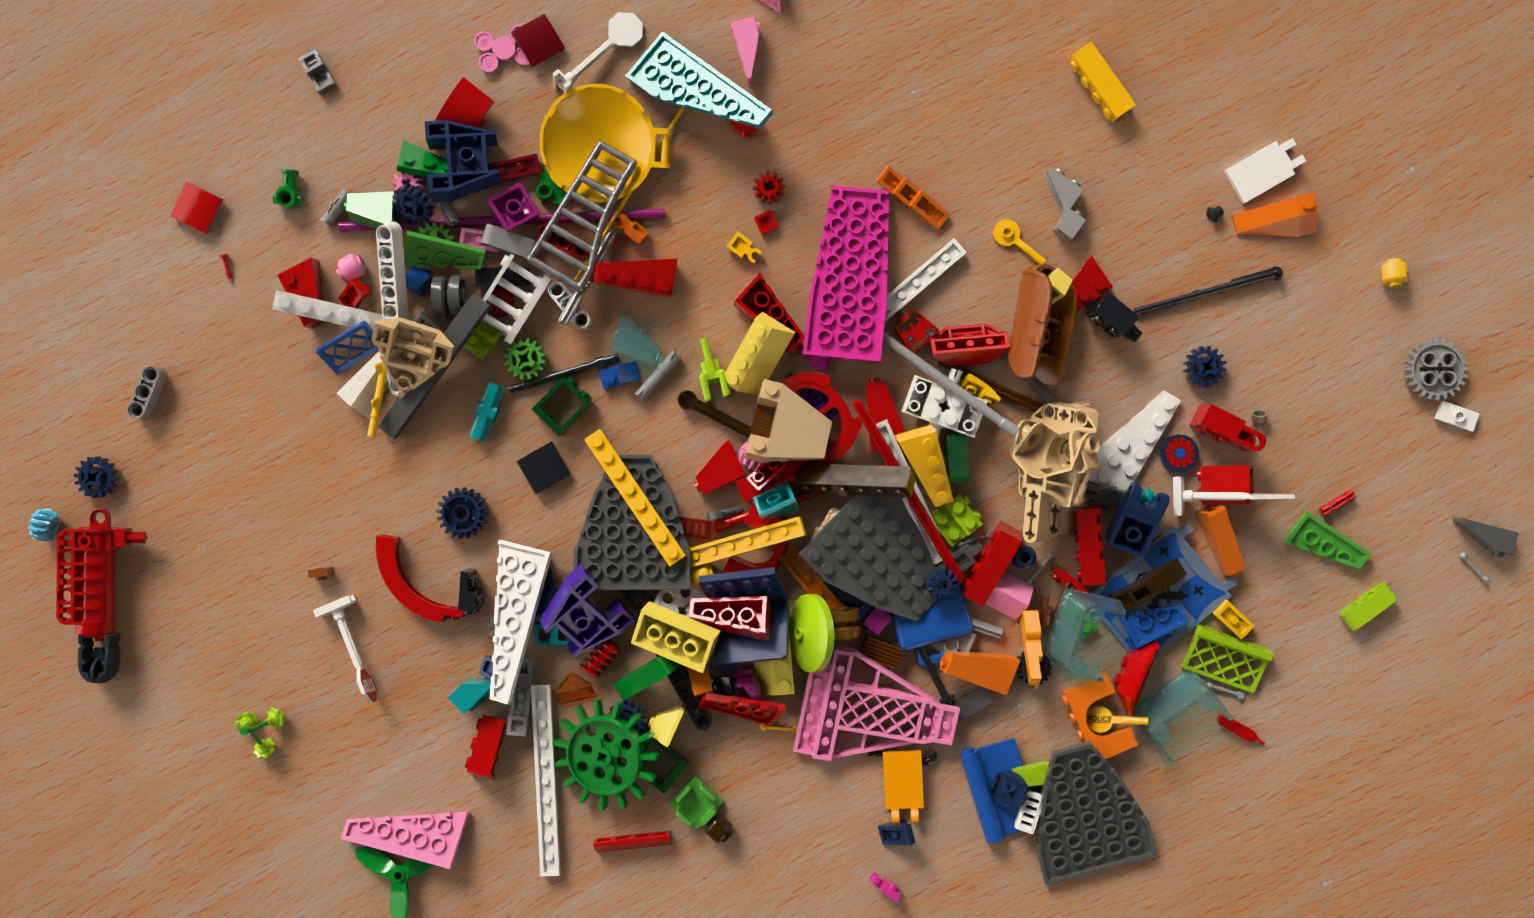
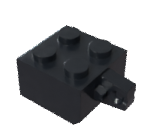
M1111 293L1100 296L1086 314L1090 317L1089 321L1103 327L1105 329L1104 333L1111 338L1123 336L1134 343L1142 335V332L1134 325L1138 320L1137 314Z

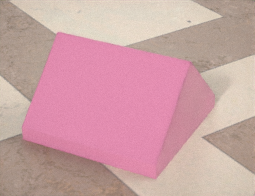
M1005 571L985 604L1017 620L1022 611H1025L1029 606L1034 586L1028 585L1023 580Z

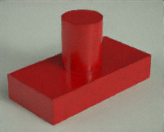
M356 277L349 282L338 298L344 306L358 308L365 297L372 293V290L368 284H362L359 278Z

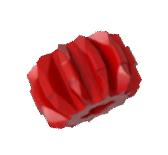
M766 171V177L760 173L759 177L761 180L754 179V183L757 185L753 186V191H758L755 197L762 196L761 203L766 198L768 199V204H771V198L778 202L777 195L782 197L784 195L781 190L785 189V185L780 184L783 178L776 179V172L773 173L772 177L770 176V171ZM772 184V189L766 191V187L764 186Z

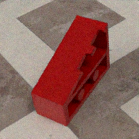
M311 257L277 275L287 293L325 301L321 285L322 278H320L318 267L319 260ZM299 316L303 326L311 329L325 322Z
M482 715V718L478 719L476 724L478 733L476 738L473 737L470 749H473L471 757H467L465 768H467V772L470 775L494 780L495 774H493L495 764L498 763L499 757L497 756L500 746H502L507 724L505 719Z

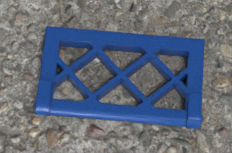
M364 320L321 347H318L315 351L337 375L379 349L377 345L366 348L367 340L372 341L373 330ZM361 329L366 332L365 336L354 334ZM347 337H351L349 345L337 344ZM353 338L364 339V346H352ZM335 347L333 355L327 354L325 351ZM336 349H349L348 356L336 355ZM351 350L362 351L356 356L350 357ZM335 359L345 360L339 366L334 361Z

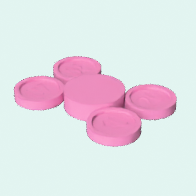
M522 25L512 27L510 38L501 36L494 41L492 35L485 31L479 32L475 36L474 43L478 50L487 52L492 49L494 53H484L479 58V66L484 72H494L499 65L498 59L509 61L515 57L519 65H529L522 50L519 47L516 49L515 44L517 43L511 34L513 30Z

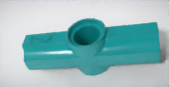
M491 382L488 383L483 400L477 406L475 412L476 419L470 432V437L486 442L492 423L498 417L499 404L505 387Z

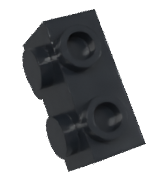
M468 568L460 572L458 611H464V614L475 615V612H479V608L485 602V593H482L483 588H475V585H478L479 574L476 573L474 568Z

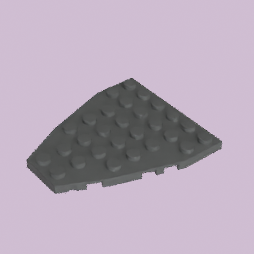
M618 455L686 556L671 567L668 565L605 472L598 488H596L584 526L580 532L581 535L574 549V569L580 564L584 566L594 576L599 585L595 590H690V548L672 494L653 456Z
M854 495L798 554L824 582L875 608L911 620L918 621L937 600V594L932 597L930 596V591H927L925 588L928 585L925 582V578H931L928 572L936 573L930 552L918 526L908 513L902 498L890 496L884 498L877 496L860 497Z
M1090 741L1054 750L1051 753L1041 793L1036 851L1045 885L1157 856L1148 819L1117 771Z

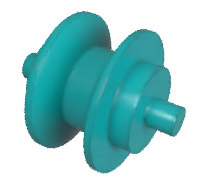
M1148 487L1147 491H1144L1142 488L1140 497L1142 502H1150L1156 497L1151 487Z

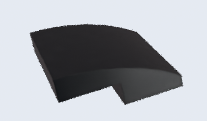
M552 441L516 461L535 495L571 475Z

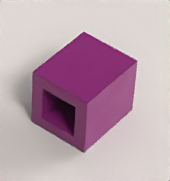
M873 607L862 620L863 628L871 635L873 633L879 635L892 619V616L884 610Z

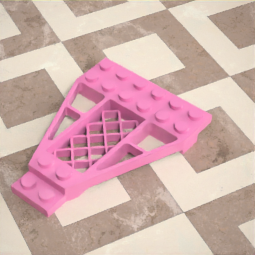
M834 645L832 657L827 667L820 672H809L793 752L812 755L814 759L831 761L834 758L913 743L926 744L935 742L952 745L960 708L940 704L939 700L856 649ZM854 656L876 669L873 684L848 681ZM882 672L910 689L911 692L878 686L880 673ZM859 692H864V693H869V694L863 698L862 695H861ZM856 693L860 700L851 705L847 698ZM878 695L886 696L888 698L882 701ZM875 696L879 703L870 708L866 701ZM894 699L898 707L889 712L885 704ZM897 699H903L907 701L900 704ZM845 700L849 707L842 711ZM913 703L917 710L908 715L904 708ZM864 704L868 710L859 716L855 708ZM883 707L887 714L878 719L873 712ZM901 710L906 717L896 722L892 715ZM852 711L857 718L847 722L843 716ZM871 714L875 721L870 725H865L862 719ZM916 716L914 724L911 719ZM890 717L894 725L884 728L881 723ZM909 721L913 728L904 732L900 726ZM838 729L862 733L860 746L833 751ZM867 734L896 739L865 745Z

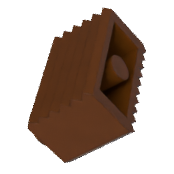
M757 405L748 439L751 434L769 438L776 408Z
M866 634L860 649V653L886 669L896 671L903 649L898 645Z

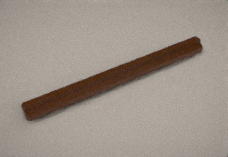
M940 360L937 367L948 373H950L951 368L956 369V372L957 370L962 371L961 379H964L970 373L985 382L999 396L1036 412L1044 405L961 366L951 367Z

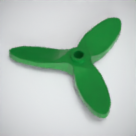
M368 846L356 848L355 855L359 862L372 872L390 878L392 882L390 893L391 918H407L409 908L408 880L410 877L420 874L434 865L412 858L403 865H399L389 855ZM399 872L402 874V878L398 876Z

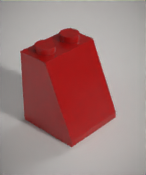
M1253 464L1201 466V470H1198V481H1201V489H1198V492L1254 493ZM1254 499L1202 500V505L1254 503Z

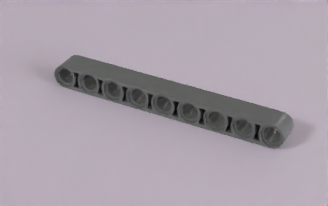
M473 294L467 300L444 333L447 339L454 345L450 363L438 370L435 375L414 390L409 391L403 398L400 399L398 397L379 424L378 428L393 440L405 429L490 310L491 306L477 294Z

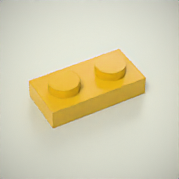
M1226 599L1213 612L1241 640L1255 627Z

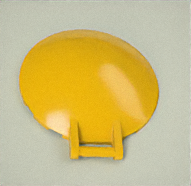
M587 84L568 91L552 104V107L544 117L540 130V154L551 179L558 187L567 192L597 142L603 141L635 159L638 163L618 197L620 199L633 192L644 181L651 167L670 168L669 146L672 129L653 128L645 109L627 92L610 85ZM656 134H662L661 162L655 161ZM603 150L596 159L623 174L628 164ZM593 166L586 175L612 191L618 183L616 179ZM584 183L577 190V193L594 203H604L609 200V197Z

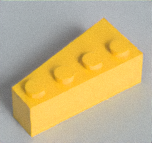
M932 424L894 435L934 506L938 507L954 502L937 432Z

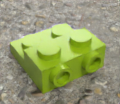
M957 493L953 496L954 502L942 505L931 513L938 531L951 547L983 525L981 522L983 517L977 510L973 511L969 507L971 502L965 494L961 496Z

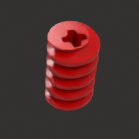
M611 639L600 643L601 648L594 647L597 653H589L592 659L584 658L587 663L586 665L579 664L581 669L589 676L600 678V671L605 672V666L611 665L610 660L616 659L615 654L619 655L621 653L619 646Z

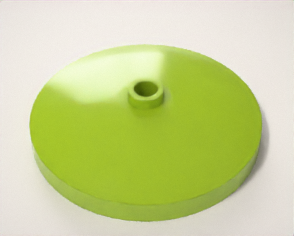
M804 594L797 599L791 612L789 628L791 648L797 663L804 671L820 672L829 664L834 649L833 618L827 603L820 595Z

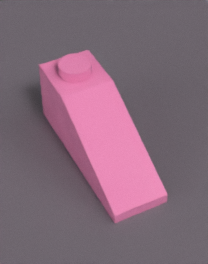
M753 16L731 23L747 83L752 82L759 34L761 33L760 24L755 22Z

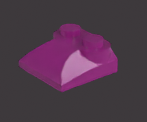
M521 182L487 199L491 213L498 219L506 232L541 215Z

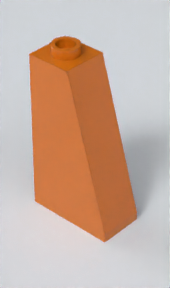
M1209 505L1196 511V516L1222 575L1230 577L1240 575L1241 571L1246 569L1225 506Z
M946 651V654L941 658L940 669L946 674L1007 696L1021 660L1011 654Z

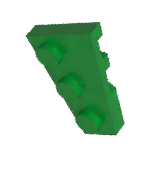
M403 140L396 171L428 177V174L448 173L447 159Z

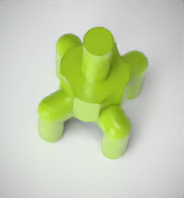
M700 339L705 360L699 363L702 372L699 375L704 401H712L709 385L719 382L723 398L731 396L725 370L720 369L718 359H712L708 339Z

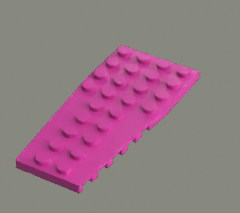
M832 186L809 297L803 355L881 363L887 309L889 191Z

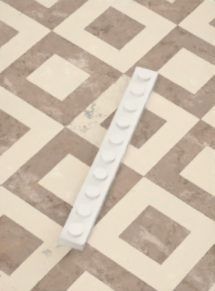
M551 684L531 685L540 877L560 876L556 769L554 768L555 749L554 745H552L554 741Z

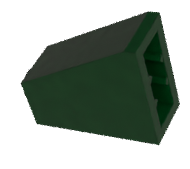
M950 431L949 435H944L945 468L949 482H970L966 435H961L957 431Z

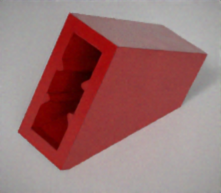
M729 440L724 442L695 477L697 481L694 484L698 492L702 491L703 495L746 475Z

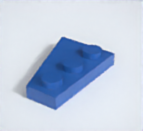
M1180 605L1118 614L1135 648H1139L1189 623Z

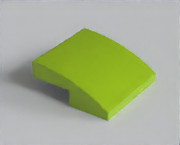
M482 320L463 347L483 361L501 338L503 332Z

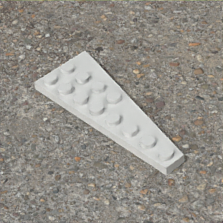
M499 539L498 575H496V582L498 583L494 609L493 676H491L490 700L510 705L553 553Z

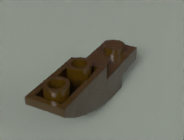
M1175 557L1143 574L1139 580L1108 596L1119 614L1133 606L1138 607L1156 597L1187 573L1178 558Z

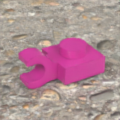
M801 346L798 354L810 359L807 365L826 372L832 358L804 356V347Z

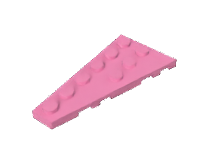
M469 812L347 819L341 839L451 869Z

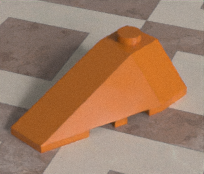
M1312 192L1234 214L1232 219L1236 234L1298 238L1317 232L1319 209L1315 193Z

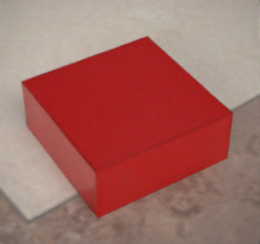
M772 210L754 217L761 235L779 228Z

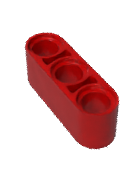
M543 224L538 228V237H540L547 224ZM554 232L547 239L548 243L579 260H586L590 254L586 251L584 255H578L579 247L570 241L568 246L561 247L560 242L563 237Z

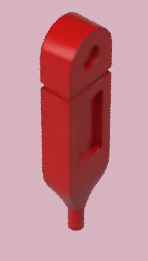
M1220 714L1217 717L1219 725L1249 742L1265 744L1253 730L1226 714Z

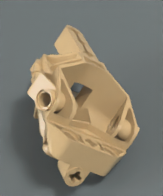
M1048 403L1040 407L1031 416V419L1022 420L1017 425L1020 430L1015 435L1016 438L1010 450V455L1018 464L1019 495L1026 497L1023 537L1028 543L1046 540L1048 535L1056 538L1070 534L1074 506L1084 503V494L1088 487L1087 483L1092 471L1100 468L1096 455L1100 450V443L1096 437L1099 431V414L1096 409L1090 408L1089 403Z

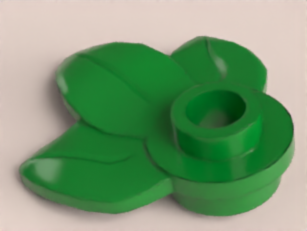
M547 169L541 173L540 184L536 187L535 191L536 196L541 201L547 202L551 200L555 204H560L567 192L555 184ZM548 189L549 193L548 195H543L542 191Z

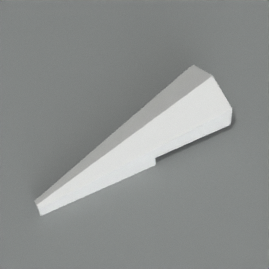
M380 351L337 392L349 406L368 419L371 418L369 417L373 407L371 400L375 397L379 375L374 366L381 362ZM386 376V382H385L386 386L388 385L387 376Z

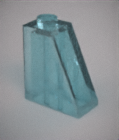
M623 313L609 349L655 366V363L659 364L662 357L661 348L627 314Z

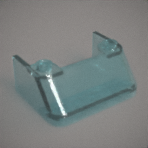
M1075 589L1064 591L1045 646L1047 658L1072 675L1103 682L1104 678L1100 667L1086 663L1084 658L1076 656L1075 653L1086 622H1100L1104 618L1106 611L1125 616L1126 611L1121 601Z
M1190 670L1182 672L1138 703L1133 712V717H1149V725L1139 726L1160 756L1168 763L1173 761L1162 746L1171 737V732L1166 723L1197 702L1205 710L1216 708L1224 718L1229 721L1233 719L1211 688L1195 672Z

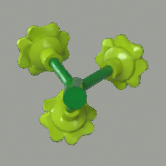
M271 707L267 711L268 718L260 724L256 719V714L252 713L250 715L248 711L238 715L237 721L234 723L241 735H251L257 742L254 746L253 754L258 759L268 758L275 752L274 747L276 743L272 742L271 738L260 740L255 732L265 725H271L273 728L280 730L284 726L285 714L279 709Z

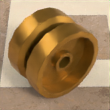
M829 608L834 623V640L860 637V625L851 623L859 619V608Z

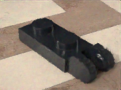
M481 267V269H475V287H490L502 267ZM508 267L502 275V278L515 286L530 285L528 280H515V274L518 273Z

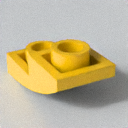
M969 373L960 382L959 386L967 392L975 395L977 398L988 401L987 406L991 409L1000 402L1001 398L998 394L974 375Z

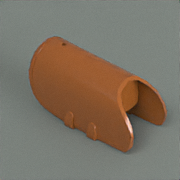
M1040 264L1028 267L1022 272L1008 360L1010 367L1020 378L1029 379L1036 376L1042 383L1057 385L1062 381L1067 357L1071 353L1072 347L1070 343L1072 334L1076 331L1077 294L1075 288L1070 284L1066 295L1051 305L1053 289L1047 275L1056 269L1047 264Z

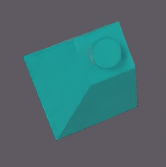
M788 482L753 497L760 518L782 517L790 515L800 508Z

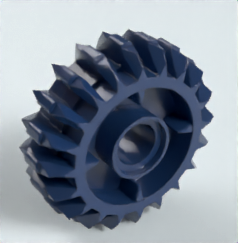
M463 487L461 491L459 488H455V494L450 490L448 491V496H442L445 503L438 502L442 509L436 510V513H441L442 516L437 517V520H443L444 523L440 524L441 528L447 526L445 529L446 534L452 530L451 537H455L458 533L459 539H463L464 534L468 539L471 538V533L474 536L478 534L476 528L480 531L484 529L480 523L487 524L488 521L483 519V517L489 516V513H484V510L489 507L488 505L482 506V503L486 501L485 498L478 500L481 495L480 493H476L473 496L474 489H470L467 493V487ZM460 508H464L467 511L465 518L459 516Z

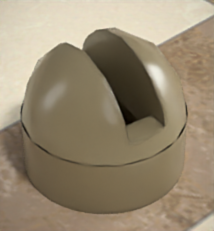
M1254 410L1252 412L1251 419L1254 425L1260 426L1266 423L1268 418L1266 411Z

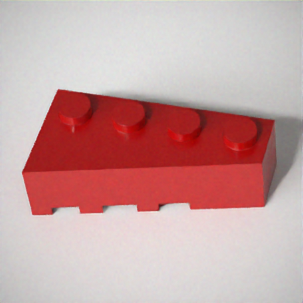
M678 258L599 262L595 264L592 283L665 298L672 297Z
M761 273L754 278L734 301L733 306L750 321L753 322L759 314L764 312L794 331L795 334L785 350L790 355L803 343L805 339L804 334L792 317L789 316L783 304L777 299L771 287L765 282Z
M1000 520L988 544L982 550L981 557L973 565L970 577L966 578L962 584L965 597L982 606L985 605L1022 543L1019 530Z
M767 596L695 598L690 600L689 617L722 632L770 642L771 603Z

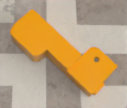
M1038 610L1022 611L1020 624L1029 685L1032 684L1035 689H1038L1042 679L1039 662H1041L1043 657Z

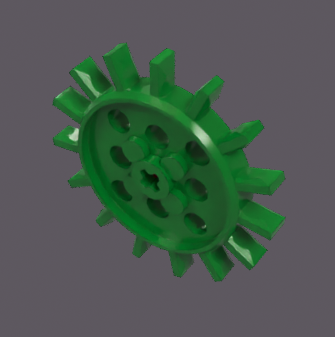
M601 698L593 701L595 715L591 717L587 715L581 704L574 708L581 722L577 726L566 718L559 723L561 727L570 733L568 740L557 738L552 742V745L566 749V758L555 762L554 768L569 767L573 776L564 782L563 787L572 786L577 781L584 788L580 795V803L585 802L591 793L599 795V810L603 811L608 806V796L615 795L618 805L622 810L628 806L624 794L626 790L630 789L639 800L646 795L636 782L640 777L651 783L656 780L657 775L645 770L644 766L645 761H656L659 759L660 753L645 752L643 742L650 740L655 733L650 731L641 736L639 735L634 725L640 720L642 716L640 713L632 716L629 722L620 717L623 702L618 701L613 706L612 714H604ZM591 726L595 727L596 734L591 731ZM608 732L614 736V741L609 739ZM625 739L631 742V747L626 745ZM586 744L592 747V752L586 748ZM621 757L626 759L627 765L621 762ZM582 761L587 764L588 769L582 766ZM599 768L604 770L605 776L600 774ZM616 775L621 776L622 782L617 780Z

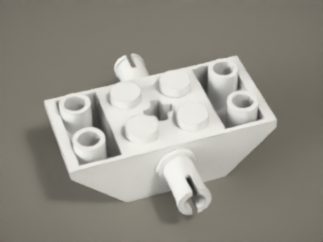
M951 368L948 378L958 384L963 372L959 370L956 372V369ZM914 375L901 411L929 421V424H932L936 430L938 437L941 429H944V427L975 437L983 414L941 384ZM977 398V399H979L981 402H983L984 404L987 405V402H988V401L983 400V399H980V398ZM946 401L948 408L942 412L939 404Z

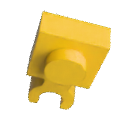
M738 231L726 246V248L741 259L744 255H747L748 260L753 264L756 261L751 257L752 254L757 253L760 256L762 254L759 249H752L751 245L753 242Z

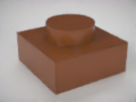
M333 567L308 570L309 578L315 577L316 581L328 579L327 576L334 574Z

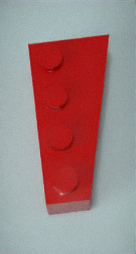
M1100 507L1076 508V512H1073V524H1077L1078 531H1074L1075 543H1079V550H1076V562H1080L1081 569L1077 570L1078 581H1082V586L1106 584Z

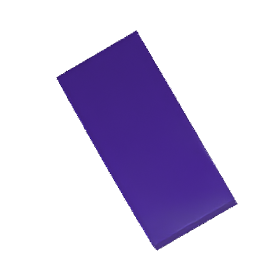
M804 388L800 392L802 397L816 410H819L829 402V397L816 389ZM833 407L824 416L831 420L839 413V410Z

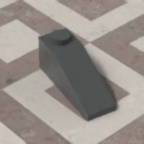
M1453 517V522L1484 549L1491 550L1492 555L1504 557L1505 554L1513 555L1518 532Z

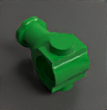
M281 169L283 174L282 185H279V189L273 194V203L290 210L297 207L300 208L303 205V195L299 194V188L296 187L299 171ZM291 195V201L286 204L285 198Z

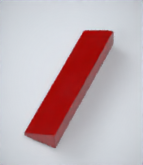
M670 830L596 838L593 847L597 853L667 846L672 845Z

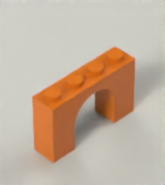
M1101 672L1062 689L1063 696H1061L1065 707L1068 706L1071 711L1069 717L1073 725L1076 724L1078 727L1076 733L1081 742L1090 741L1105 759L1138 746L1134 734L1127 724L1105 733L1093 732L1087 725L1086 714L1090 705L1103 697L1115 693L1106 673Z

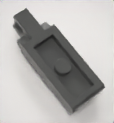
M976 541L970 546L968 544L962 546L952 556L960 570L964 572L976 562L975 560L978 558L976 554L984 548ZM944 562L937 566L939 572H941L942 566L946 567Z

